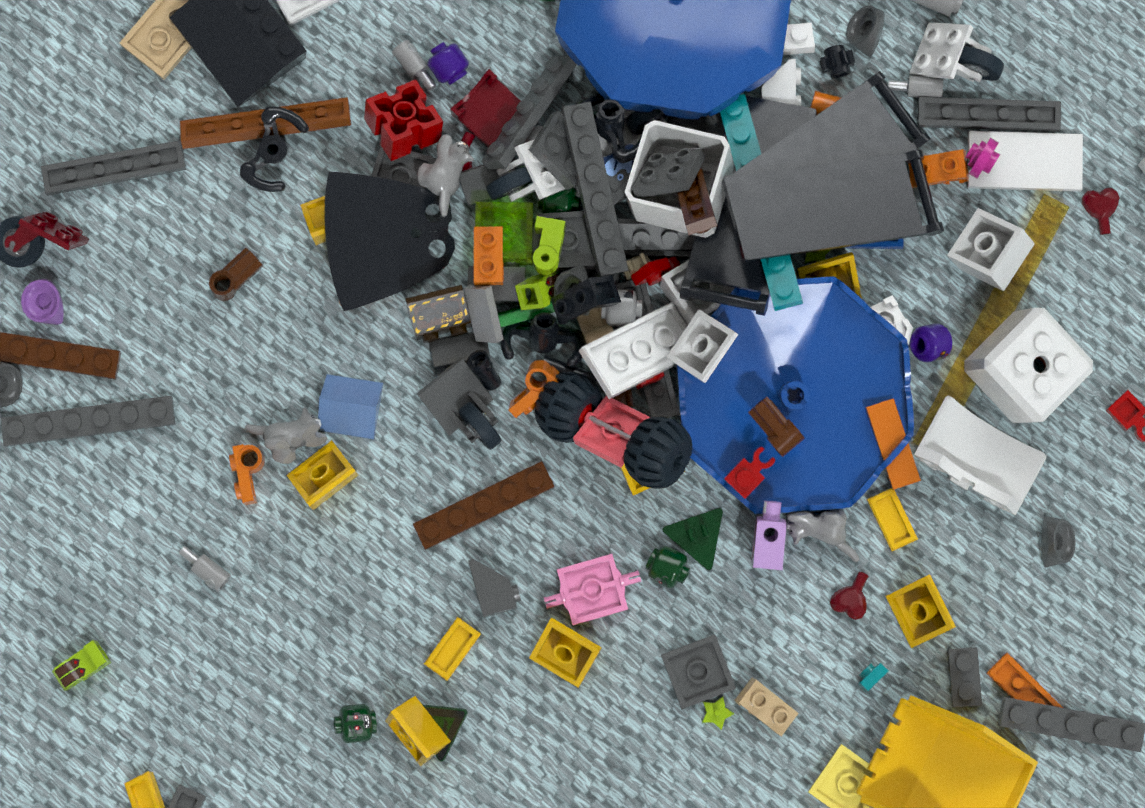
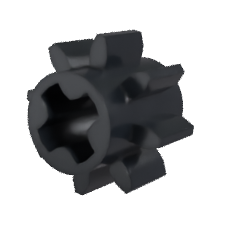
M835 45L823 51L825 56L821 57L819 61L823 74L829 72L831 79H836L851 73L850 67L856 63L852 49L845 51L844 45Z

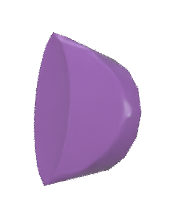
M48 279L33 281L25 287L21 297V305L26 316L34 322L53 325L62 324L64 309L57 287Z

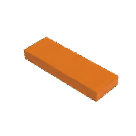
M894 398L865 407L883 461L906 436ZM908 443L885 468L892 490L921 481Z
M1007 652L986 672L1010 698L1063 708Z

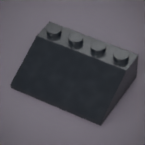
M189 0L169 17L237 108L306 59L307 50L268 0Z

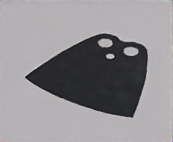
M329 172L325 191L326 245L334 287L343 311L352 310L406 290L441 271L449 264L455 250L454 239L448 231V225L452 220L450 203L447 216H442L437 222H430L425 216V210L431 204L439 206V196L428 189L387 178ZM418 228L423 233H420L418 238H413L411 235L412 229ZM433 240H441L445 244L446 251L442 257L435 258L429 253V245Z

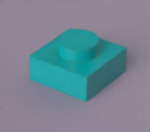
M870 663L859 674L862 680L858 685L865 692H868L889 670L882 663H878L876 666Z

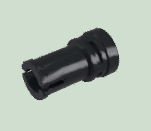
M477 350L471 353L467 358L468 367L480 378L486 390L497 389L501 384V379L494 370L488 353L484 350Z

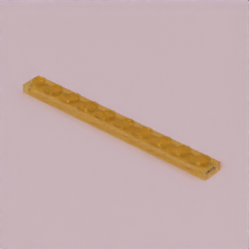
M1046 194L1042 196L1024 230L1035 243L1006 289L1002 291L996 287L993 288L911 444L919 447L946 396L953 397L963 407L966 404L976 383L964 371V361L1015 311L1069 206Z

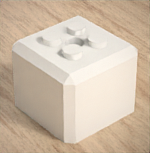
M656 120L646 124L625 189L628 204L636 221L688 233L679 198L675 192L672 194L636 198L632 187L649 156L655 153H675L682 149H702L705 156L702 170L716 223H718L726 196L722 180L730 176L734 170L730 145L725 137ZM716 227L711 228L705 233H695L692 235L706 238L715 233Z
M1030 308L1014 311L964 361V371L1012 423L1044 422L1093 372V360L1045 308ZM1038 356L1042 357L1046 363L1045 370L1042 373H1038L1033 367V361Z

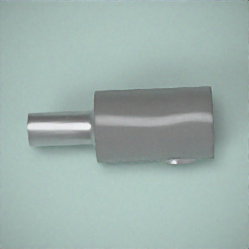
M409 40L403 41L395 47L392 54L412 80L419 78L428 91L433 90L436 84L426 71L429 67L417 52V48Z
M909 76L908 81L889 80L888 86L894 91H907V97L942 98L943 78Z
M186 546L180 550L179 554L193 565L191 571L205 581L208 587L215 589L217 592L231 578L227 571L205 554L198 557Z

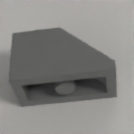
M475 559L468 560L484 618L518 609L516 602L521 601L517 584L511 586L510 580Z

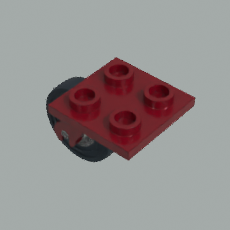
M49 212L37 213L27 217L14 216L0 223V260L11 267H26L32 265L41 257L45 248V238L66 250L86 245L90 239L82 235L83 231L72 225L65 226L57 222L58 217Z

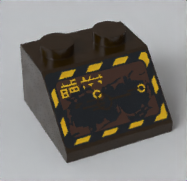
M462 285L405 298L415 337L417 340L422 339L423 343L437 341L440 339L439 335L449 332L451 336L462 335L468 332L467 328L472 327Z

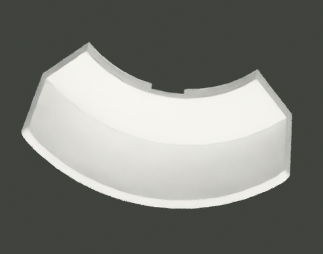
M949 395L945 397L914 454L933 470H939L948 474V480L965 490H968L969 486H971L972 490L984 496L983 500L1013 515L1017 514L1047 458L1045 453L1014 439L986 423Z

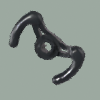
M599 93L580 101L579 104L591 102L592 107L600 104L598 110L593 112L597 133L611 145L614 160L620 163H627L635 159L643 131L638 142L631 149H625L623 138L624 108L615 100L605 101Z
M267 107L262 112L261 120L265 127L262 141L255 158L249 162H244L240 167V177L246 183L258 190L267 192H281L286 187L282 181L271 182L255 176V172L267 164L283 162L289 151L287 143L279 135L276 119L282 118L287 120L301 133H307L309 130L308 124L299 115L281 107ZM270 127L273 129L274 136L270 135ZM276 144L278 146V153L271 155L267 150L269 145ZM262 158L264 161L257 165L256 163Z
M546 312L537 314L530 323L519 322L506 326L502 331L503 340L500 341L502 353L507 360H511L514 357L511 347L513 335L528 339L530 347L538 353H549L555 350L557 344L572 342L575 344V349L566 363L569 368L576 367L582 360L579 350L586 344L582 331L575 328L559 327V324L556 323V318Z

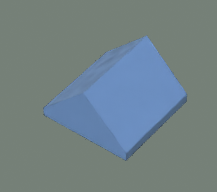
M327 374L319 398L318 419L321 420L322 425L318 431L374 439L383 383Z

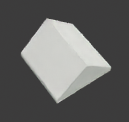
M698 310L666 358L703 383H706L738 334L703 311Z

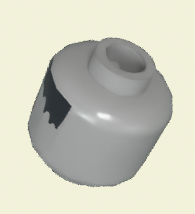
M617 289L621 303L611 307H603L601 319H606L609 326H625L633 323L636 317H642V300H637L634 290Z

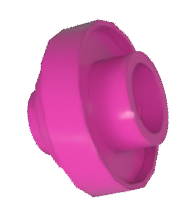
M990 138L987 143L981 141L980 145L976 143L972 145L966 155V158L970 160L968 166L972 168L969 173L971 176L978 179L982 171L987 174L990 173L1000 156L999 153L994 151L999 142Z

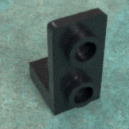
M608 275L588 278L552 297L551 302L558 323L562 325L593 309L617 305L621 303V299L613 276Z

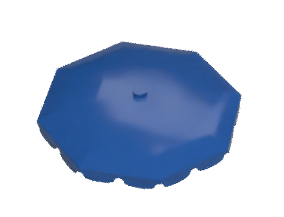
M560 0L555 34L565 52L578 66L581 65L584 68L587 78L605 100H615L621 107L627 110L651 112L653 109H660L669 116L699 119L702 116H713L735 102L744 91L750 92L761 86L781 68L791 0Z
M836 277L797 279L803 304L775 311L770 296L765 316L758 315L753 310L720 304L710 317L736 332L738 336L707 382L703 383L677 365L680 422L692 440V454L690 458L754 514H763L764 501L781 502V513L849 508L864 495L879 477L880 473L898 456L914 435L913 401L910 389V355L907 339ZM734 288L730 293L757 300L760 296L758 292ZM765 397H768L776 405L782 415L789 419L805 438L784 457L771 445L766 438L765 432L748 413ZM894 398L906 436L883 461L865 407ZM762 446L764 450L760 453L759 460L765 463L773 457L775 462L771 467L760 471L765 479L745 499L724 477L743 457L750 463L753 460L754 451Z

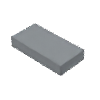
M471 284L466 286L464 292L475 340L488 343L502 341L503 335L492 287Z

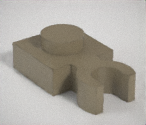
M641 253L639 256L626 261L628 271L622 273L625 281L632 280L631 275L650 262L648 256Z

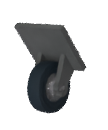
M459 358L417 393L418 397L449 436L459 429L471 443L479 439L489 450L495 448L502 441L499 434L493 428L499 421L486 406L493 401V398L462 358Z

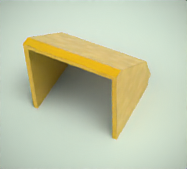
M910 695L908 700L900 699L892 715L898 722L897 724L889 722L879 742L886 747L884 751L879 748L876 749L867 767V770L873 773L871 778L864 774L855 792L861 796L859 802L869 808H1017L1038 762L988 727Z

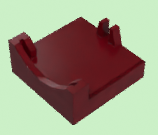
M488 69L476 86L462 100L453 105L450 111L454 118L488 148L497 140L502 132V127L512 118L521 100L498 80L497 75Z

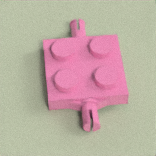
M613 554L605 555L557 569L561 583L560 593L544 597V601L546 603L556 600L547 603V609L564 604L569 612L572 625H578L628 610L624 596L625 586L641 582L640 577L629 579L640 574L637 570L621 575L616 568Z

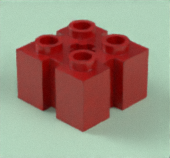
M416 79L396 87L395 94L389 96L385 91L365 101L364 120L374 136L381 135L380 145L390 161L410 154L412 146L416 144L421 149L439 142L442 136L443 120L433 105L426 107L427 96Z

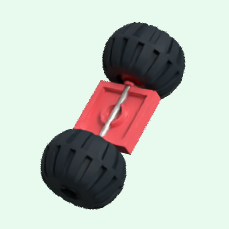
M559 373L556 375L558 383L549 381L544 385V389L540 392L539 399L536 401L535 418L541 430L549 438L565 443L575 442L576 445L620 468L625 464V468L630 476L640 485L649 488H667L673 485L686 470L685 468L689 464L692 454V440L687 430L676 420L662 416L649 417L613 398L608 399L607 395L602 400V395L597 385L589 377L581 373Z

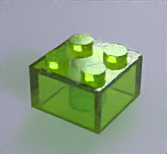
M476 202L475 227L503 226V263L516 262L520 263V265H533V203Z

